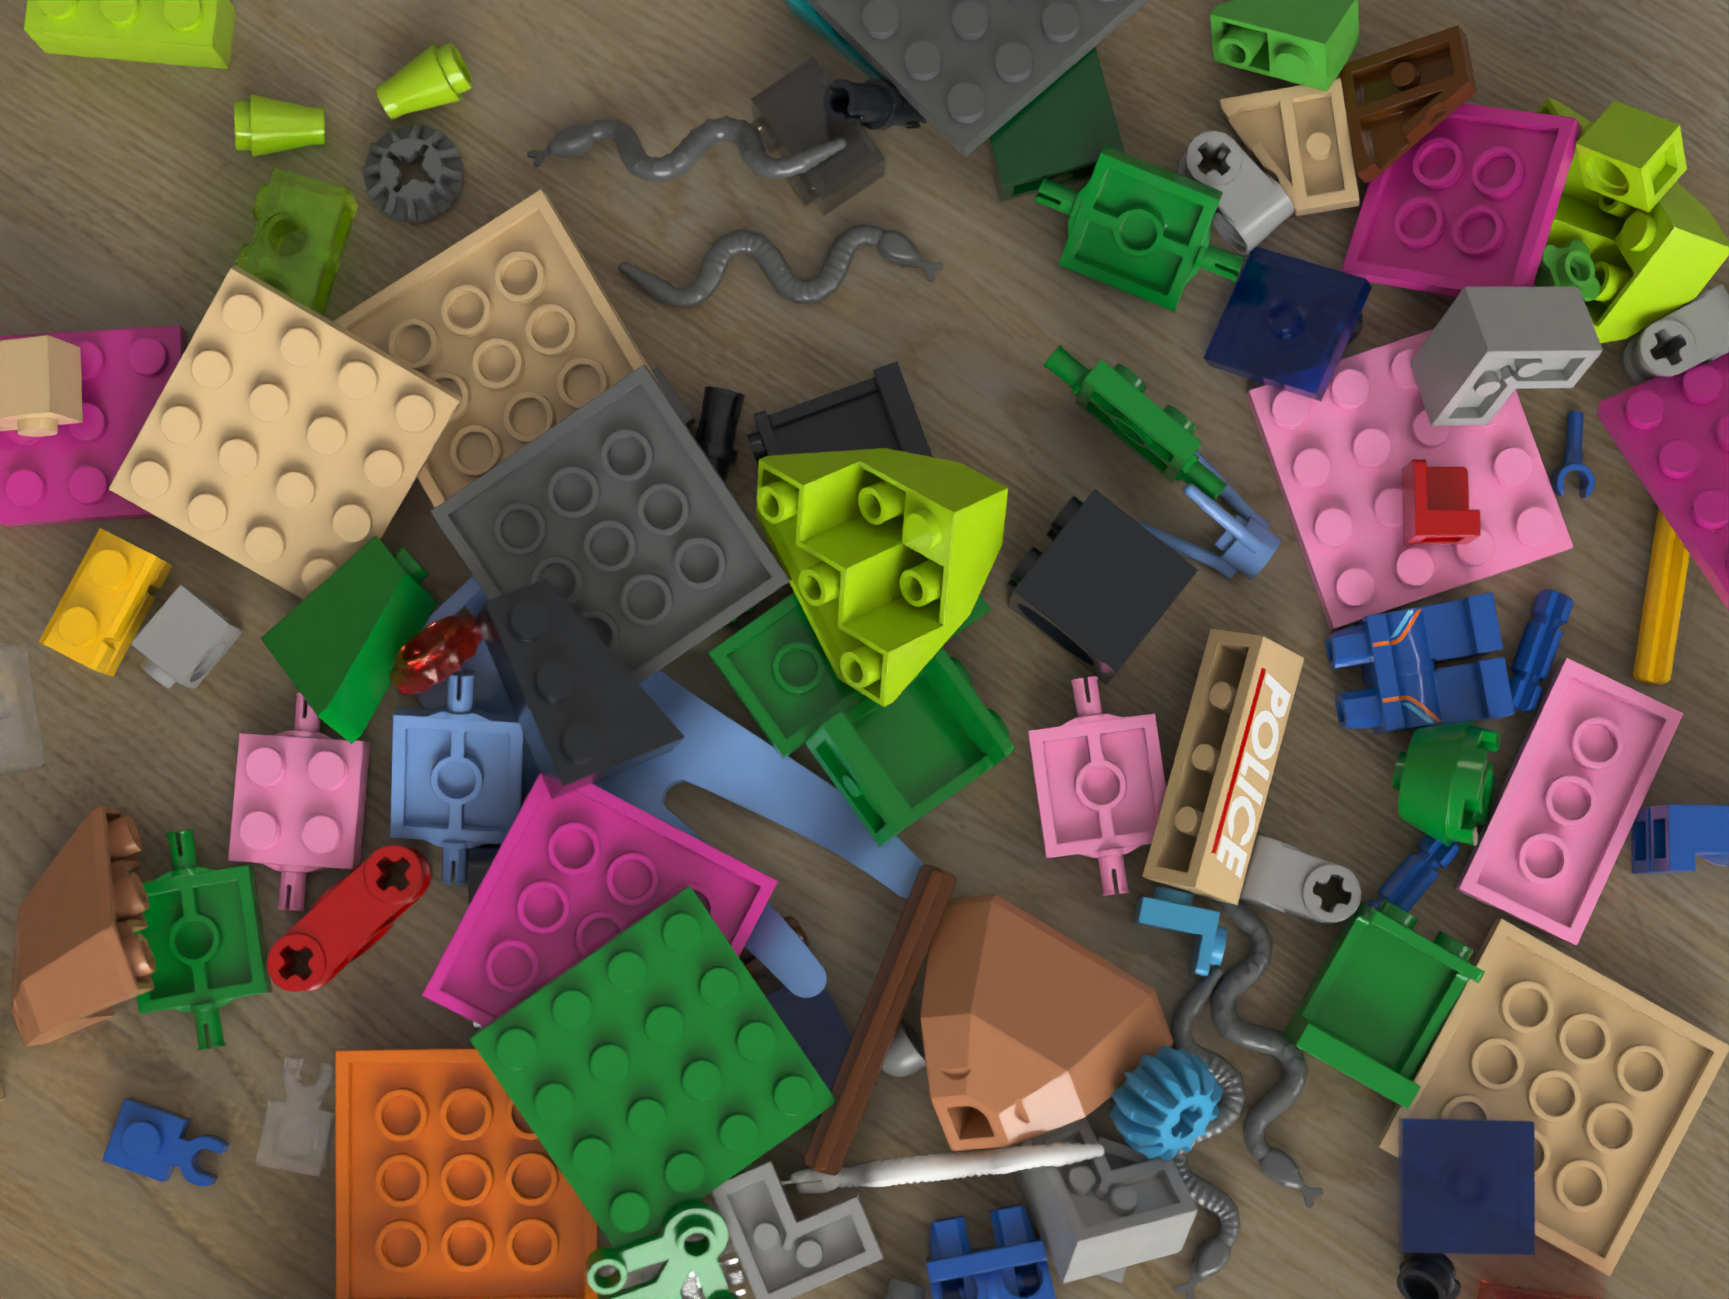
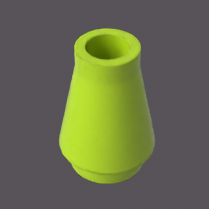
M449 42L441 47L436 43L431 44L388 80L376 85L375 89L385 112L394 120L404 114L463 100V93L474 88V83L461 53L452 42Z
M250 94V100H235L234 130L236 151H252V157L310 145H325L324 107H309Z

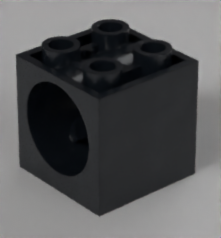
M1094 489L1084 503L1075 496L1069 500L1050 525L1052 528L1046 535L1053 542L1044 553L1033 546L1011 573V579L1007 585L1013 589L1007 606L1107 684L1197 573L1198 569Z

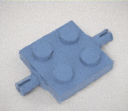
M461 668L447 671V706L436 709L397 707L393 714L390 837L422 839L436 846L443 847L441 882L451 885L454 877V861L456 862L455 885H462L468 882V848H474L486 843L502 844L523 805L525 735L516 714L488 713L479 708H473L475 672L470 669H464L461 676L460 693Z

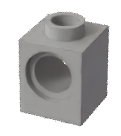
M180 584L131 642V645L146 656L140 663V667L163 686L170 689L177 682L180 685L195 690L244 631L197 592Z

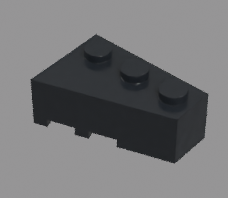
M547 579L484 602L476 622L552 799L671 752L685 738Z

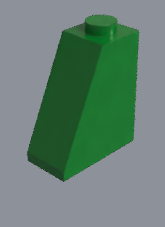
M377 536L373 537L260 638L315 714L351 744L363 734L438 603L422 584V581L430 574L413 554L404 546L394 553Z

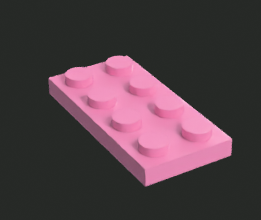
M1569 658L1560 660L1492 806L1486 825L1483 826L1479 834L1478 844L1473 847L1454 889L1562 942L1577 946L1684 713Z

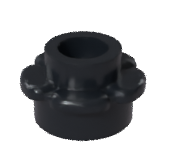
M1412 1249L1404 1255L1405 1261H1402L1399 1266L1400 1273L1397 1276V1286L1405 1299H1455L1459 1295L1461 1284L1455 1279V1266L1445 1254L1432 1249Z

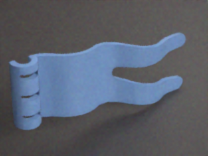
M474 576L467 580L429 617L396 676L411 689L426 709H436L447 706V671L461 668V693V676L464 669H470L475 672L473 708H479L488 713L515 714L484 638L482 637L477 641L454 618L464 606L477 618L484 602L490 600ZM421 647L446 671L436 681L411 658ZM661 670L639 684L685 738L671 752L592 783L593 785L708 844L671 813L664 804L667 791L672 786L684 782L691 783L768 818L823 846L865 871L898 896L908 899L919 869L924 863L897 836L879 847L838 789L787 756L782 759L772 745L701 700ZM525 737L523 791L528 795L540 770ZM767 902L744 947L761 961L794 995L801 998H810L820 994L827 984L825 968L789 924Z

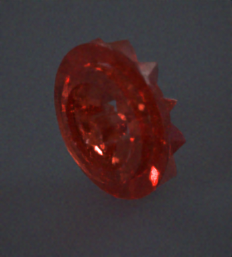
M468 614L447 616L422 629L397 654L389 675L390 681L403 695L424 693L434 684L444 683L448 676L461 670V665L466 660L475 656L478 649L477 646L480 645L483 639L476 619Z

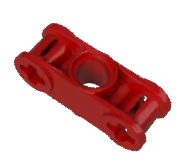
M383 846L373 852L349 876L331 887L313 904L307 914L276 941L270 949L267 967L273 982L283 990L291 992L318 990L328 984L350 962L368 951L391 929L394 922L423 897L429 889L432 871L425 855L416 849L405 846ZM391 861L401 864L409 862L410 867L405 872V877L410 883L406 888L394 885L388 887L387 882L392 877V872L387 866ZM294 951H312L314 956L308 961V966L313 971L311 975H294L292 969L298 962L292 954Z

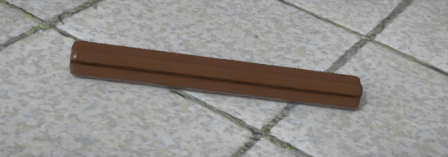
M924 864L919 869L830 1092L837 1100V1103L821 1113L804 1155V1162L814 1170L827 1175H837L841 1171L955 887L956 877L948 871L928 864Z

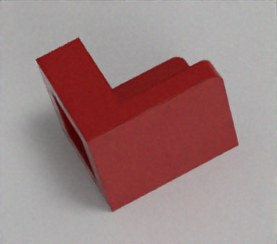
M1412 459L1402 468L1404 545L1469 544L1481 535L1480 509L1469 510L1468 470L1465 467H1427L1426 459Z

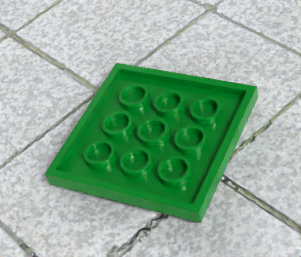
M689 885L680 889L469 1036V1040L615 1249L649 1237L664 1226L667 1217L678 1207L689 1202H698L837 1103L833 1094Z

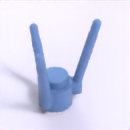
M1197 450L1195 454L1198 457H1200L1198 461L1201 462L1204 466H1206L1222 481L1228 483L1224 479V477L1215 469V467L1210 462H1208L1204 458V456ZM1189 483L1183 489L1185 495L1224 527L1214 543L1216 547L1223 551L1221 555L1143 522H1138L1173 551L1213 567L1229 580L1237 571L1252 580L1270 560L1281 543V539L1268 530L1271 524L1254 512L1229 483L1220 495L1237 513L1234 517L1195 485Z

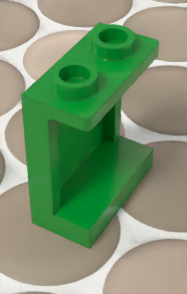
M943 647L940 648L893 703L883 707L867 697L845 713L841 711L821 724L805 741V744L879 847L992 769L1015 750L1009 740V731L1003 719L995 711L985 707L972 689V681L966 668L956 658L949 657Z
M1384 899L1378 910L1360 901L1357 910L1347 920L1283 1031V1035L1301 1050L1408 1109L1421 1087L1411 1078L1468 980L1471 979L1479 983L1485 972L1468 962L1474 951L1473 949L1441 931L1438 932L1434 941H1431L1412 930L1418 918Z

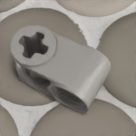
M1209 131L1198 135L1190 143L1185 154L1178 162L1177 174L1223 192L1211 223L1219 235L1241 254H1249L1294 212L1292 201L1283 188L1272 177L1263 172L1240 148L1236 141L1226 133ZM1213 159L1217 162L1219 168L1217 171L1212 170L1205 175L1199 170L1198 166L1200 162L1205 164Z
M1724 284L1697 296L1695 299L1671 312V314L1652 323L1643 332L1637 334L1626 343L1621 352V366L1624 374L1632 383L1638 385L1656 376L1671 377L1679 375L1702 362L1707 365L1729 352V293ZM1661 348L1665 352L1666 358L1655 360L1651 355V351Z
M1256 835L1239 899L1276 912H1287L1316 923L1332 924L1346 920L1355 913L1361 901L1362 891L1359 880L1347 868L1308 855L1303 850L1289 844ZM1331 877L1337 880L1336 891L1339 894L1345 895L1343 904L1332 905L1326 912L1320 909L1322 898L1313 894L1314 885L1321 886L1327 883Z

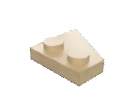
M1341 78L1335 79L1328 91L1298 85L1220 99L1222 115L1262 170L1272 177L1287 193L1292 201L1296 216L1359 206V194Z

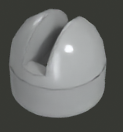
M903 1019L900 1021L882 1066V1070L885 1073L895 1077L912 1075L926 1066L924 1044L914 1029Z

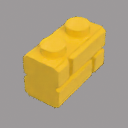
M99 528L39 642L94 671L114 677L156 598L153 594L154 590L161 589L173 565Z

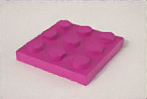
M1463 103L1375 180L1369 182L1341 270L1349 279L1454 297H1458L1465 286L1533 287L1576 150V142L1579 140L1582 131L1581 125L1576 118Z
M181 326L0 336L1 341L49 335L79 346L81 349L83 411L82 423L58 425V434L31 437L19 435L18 430L0 432V525L7 527L158 518L109 490V487L187 348L186 330Z

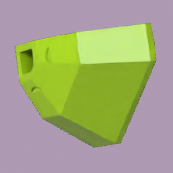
M1549 97L1546 98L1536 112L1576 118L1582 127V131L1591 123V121L1564 104ZM1576 148L1546 246L1554 245L1558 249L1564 248L1568 242L1575 239L1581 240L1587 245L1590 251V258L1595 267V278L1600 283V293L1596 299L1584 302L1600 343L1627 339L1695 299L1729 256V240L1711 212L1677 181L1649 213L1585 188Z
M888 448L771 455L759 459L756 517L779 563L791 579L789 583L839 680L885 707L896 700L971 614L1003 544L1008 487L961 462Z

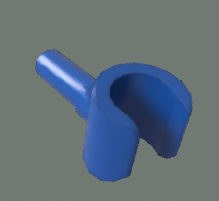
M1568 412L1566 451H1564L1563 464L1558 466L1550 477L1551 487L1557 496H1563L1564 477L1571 470L1575 471L1581 479L1579 488L1580 498L1588 497L1593 492L1595 486V477L1592 471L1582 464L1583 412Z

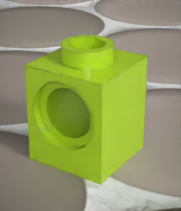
M1616 100L1608 106L1596 121L1589 123L1584 128L1579 140L1576 142L1585 188L1648 213L1687 170L1680 124Z

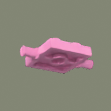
M1098 676L1086 678L1089 703L1086 700L1084 679L1071 680L1077 718L1059 727L1030 730L1027 732L1045 859L1077 854L1098 858L1103 890L1102 896L1115 895L1112 869L1114 870L1117 894L1130 892L1127 884L1123 854H1127L1139 846L1152 843L1166 793V783L1155 713L1124 718L1107 713L1102 714L1098 687L1099 679Z
M296 693L294 730H288L276 735L239 733L228 861L262 863L276 871H281L277 909L305 911L307 873H315L327 868L355 870L360 866L371 743L355 741L351 744L347 740L335 739L320 733L321 719L315 714L302 694Z

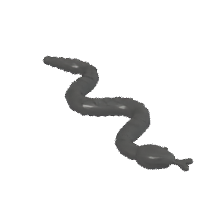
M724 116L713 120L707 119L702 125L692 129L670 154H666L663 157H650L645 153L641 141L632 127L619 119L596 120L588 125L575 124L560 132L557 131L555 137L549 142L547 149L543 151L531 150L527 155L529 158H535L533 164L535 167H539L544 159L550 155H557L558 157L580 156L588 152L594 146L595 141L609 139L616 143L620 158L631 174L644 181H668L686 173L710 147L716 143L728 141L737 144L744 162L755 174L770 179H777L809 171L811 167L817 166L820 162L828 159L829 156H833L838 151L844 149L846 141L844 138L838 137L824 144H818L803 151L795 152L791 157L775 159L767 155L761 136L746 120Z
M862 224L848 228L836 238L819 274L813 279L802 280L794 275L780 250L764 234L743 229L722 235L717 239L706 253L696 280L687 287L676 288L667 280L660 279L658 276L650 274L646 270H641L639 267L625 261L620 263L618 269L620 273L634 281L638 287L651 294L655 300L670 306L690 308L711 297L720 285L728 264L734 256L739 254H748L756 259L775 291L796 304L819 303L837 291L848 271L855 251L864 244L876 246L885 259L900 265L902 268L905 266L922 268L929 282L935 280L933 270L942 269L943 263L940 261L928 263L923 260L913 243L898 231H886L879 226Z
M1214 900L1228 914L1229 918L1236 922L1237 927L1248 933L1252 946L1250 954L1225 973L1211 994V1018L1223 1038L1244 1049L1275 1056L1281 1062L1283 1070L1280 1081L1249 1109L1243 1123L1244 1142L1250 1154L1258 1161L1262 1172L1269 1179L1281 1184L1283 1187L1299 1189L1304 1195L1306 1207L1311 1208L1313 1207L1312 1196H1322L1324 1193L1323 1189L1306 1186L1299 1171L1300 1168L1294 1160L1283 1150L1271 1147L1265 1139L1267 1125L1289 1108L1303 1092L1308 1075V1067L1303 1050L1296 1047L1283 1035V1032L1247 1023L1239 1018L1235 1010L1236 1000L1239 996L1258 981L1270 965L1273 941L1265 923L1253 909L1248 908L1239 901L1238 905Z
M1217 965L1213 966L1208 976H1203L1202 980L1188 992L1187 996L1181 999L1177 1010L1173 1014L1170 1028L1174 1050L1184 1048L1188 1053L1197 1055L1209 1066L1208 1070L1216 1077V1082L1224 1090L1221 1100L1217 1104L1221 1113L1217 1118L1208 1123L1206 1127L1208 1135H1200L1193 1142L1192 1147L1223 1133L1240 1118L1247 1097L1241 1073L1223 1056L1197 1044L1191 1035L1193 1019L1201 1013L1207 998L1211 996L1213 989L1218 984V980L1223 975V969ZM1180 1149L1173 1158V1161L1194 1203L1213 1212L1219 1221V1230L1216 1236L1205 1240L1192 1259L1193 1266L1189 1281L1174 1286L1175 1293L1186 1292V1299H1194V1287L1196 1284L1219 1272L1229 1261L1231 1247L1237 1240L1241 1223L1238 1207L1230 1196L1217 1186L1193 1173L1187 1164L1189 1152Z

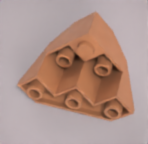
M101 806L91 810L18 907L10 994L11 1011L25 1047L46 1044L115 1016L113 1005L155 989L149 974L156 970L152 950L142 934H134V932L148 927L143 911L149 909L148 896L138 875L131 873L142 868L137 852L143 850V842L130 815L123 816L118 808Z
M997 894L949 899L927 956L920 1020L930 1098L951 1151L1011 1147L1085 1118L1109 1099L1115 1089L1124 1085L1127 1079L1124 1072L1133 1071L1137 1068L1143 1054L1154 1057L1156 1052L1164 1045L1171 1048L1173 1039L1153 987Z

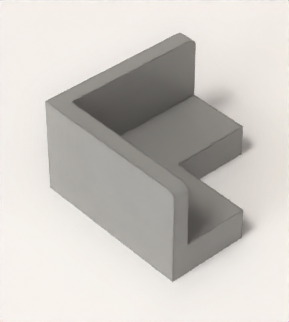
M1465 286L1411 360V368L1431 426L1488 425L1515 389L1573 388L1603 349L1581 291L1577 287Z
M1085 1117L1026 1140L1022 1146L1052 1145L1058 1142L1062 1144L1090 1143L1092 1145L1099 1143ZM1103 1154L1101 1157L1085 1159L1081 1162L1065 1164L1061 1167L1042 1165L1038 1168L1032 1167L1031 1169L1025 1168L1014 1171V1178L1062 1283L1180 1252L1198 1211L1173 1159L1166 1162L1158 1158L1111 1170Z
M772 1159L734 1175L712 1191L718 1209L726 1221L728 1233L756 1299H791L883 1259L882 1246L879 1239H876L858 1194L797 1220Z

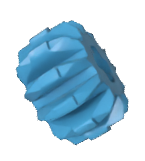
M1164 1045L1156 1052L1154 1057L1143 1054L1137 1068L1133 1071L1124 1072L1127 1078L1124 1085L1115 1089L1111 1094L1116 1104L1112 1107L1109 1117L1116 1124V1129L1124 1136V1141L1137 1153L1142 1152L1148 1159L1160 1157L1168 1162L1175 1157L1180 1149L1190 1152L1193 1142L1200 1135H1208L1206 1131L1208 1123L1217 1118L1221 1113L1216 1104L1221 1100L1224 1090L1216 1082V1077L1208 1070L1209 1066L1197 1055L1188 1053L1184 1048L1175 1051L1169 1046Z

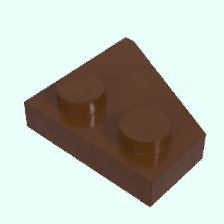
M1459 25L1345 64L1340 72L1356 174L1364 183L1375 180L1477 92L1467 36Z

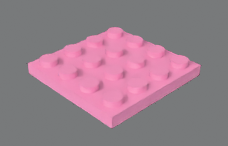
M1434 329L1250 390L1246 395L1330 631L1353 624L1365 616L1382 614L1573 548L1516 389L1488 425L1431 426L1411 368V360ZM1412 459H1426L1427 467H1465L1468 470L1469 510L1480 509L1481 535L1469 544L1404 545L1402 468Z

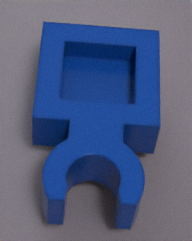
M131 1097L124 1100L102 1161L161 1182L170 1179L173 1168L176 1166L180 1168L182 1175L190 1183L196 1186H210L216 1184L218 1176L207 1173L199 1167L198 1155L203 1149H209L220 1154L225 1153L230 1144L223 1138L215 1135H205L195 1139L185 1137L191 1118Z

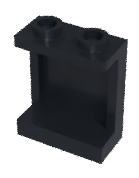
M897 361L874 369L873 378L767 415L766 410L755 413L753 415L758 431L747 434L757 465L759 464V459L771 455L879 448L933 457Z

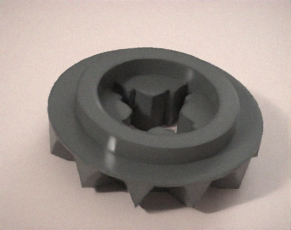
M416 121L411 125L399 128L389 126L384 136L377 142L370 143L369 155L365 165L362 167L367 193L373 203L389 217L410 223L428 221L444 213L457 199L464 178L463 162L453 142L440 129L423 126ZM424 155L425 158L421 166L434 184L431 185L426 181L420 182L419 180L412 179L406 186L403 185L401 187L400 183L402 182L403 175L393 160L396 158L400 162L404 160L408 163H413L418 156L422 157Z

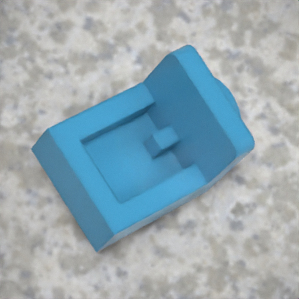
M1155 887L1153 898L1137 897L1133 923L1195 935L1189 973L1208 976L1210 964L1221 965L1227 940V927L1218 926L1220 912L1191 906L1193 894L1167 888Z

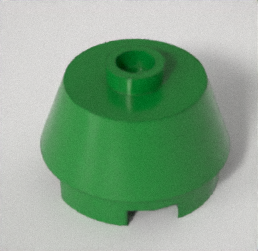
M1474 720L1416 728L1407 753L1400 752L1398 754L1394 767L1392 788L1399 790V818L1448 847L1453 841L1476 846L1479 833H1477L1476 825H1472V823L1485 826L1497 777V775H1492L1493 764L1487 762L1488 750L1498 752L1500 747L1499 731L1476 727Z

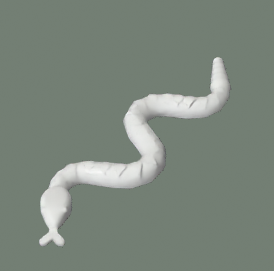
M1058 1142L1052 1145L1011 1146L959 1151L956 1153L930 1154L926 1156L920 1155L877 1160L867 1164L842 1167L837 1175H827L814 1169L799 1170L791 1174L790 1181H781L782 1185L796 1183L797 1191L802 1194H820L833 1191L838 1187L896 1186L899 1183L903 1185L906 1182L912 1184L913 1182L952 1180L960 1177L965 1178L966 1176L973 1177L974 1175L980 1177L982 1174L985 1176L988 1174H1006L1025 1168H1038L1042 1165L1061 1167L1065 1164L1069 1165L1085 1159L1101 1157L1105 1149L1101 1144H1062Z

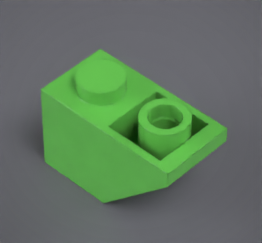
M1233 0L1216 5L1210 13L1214 62L1323 91L1329 90L1360 43L1358 0Z

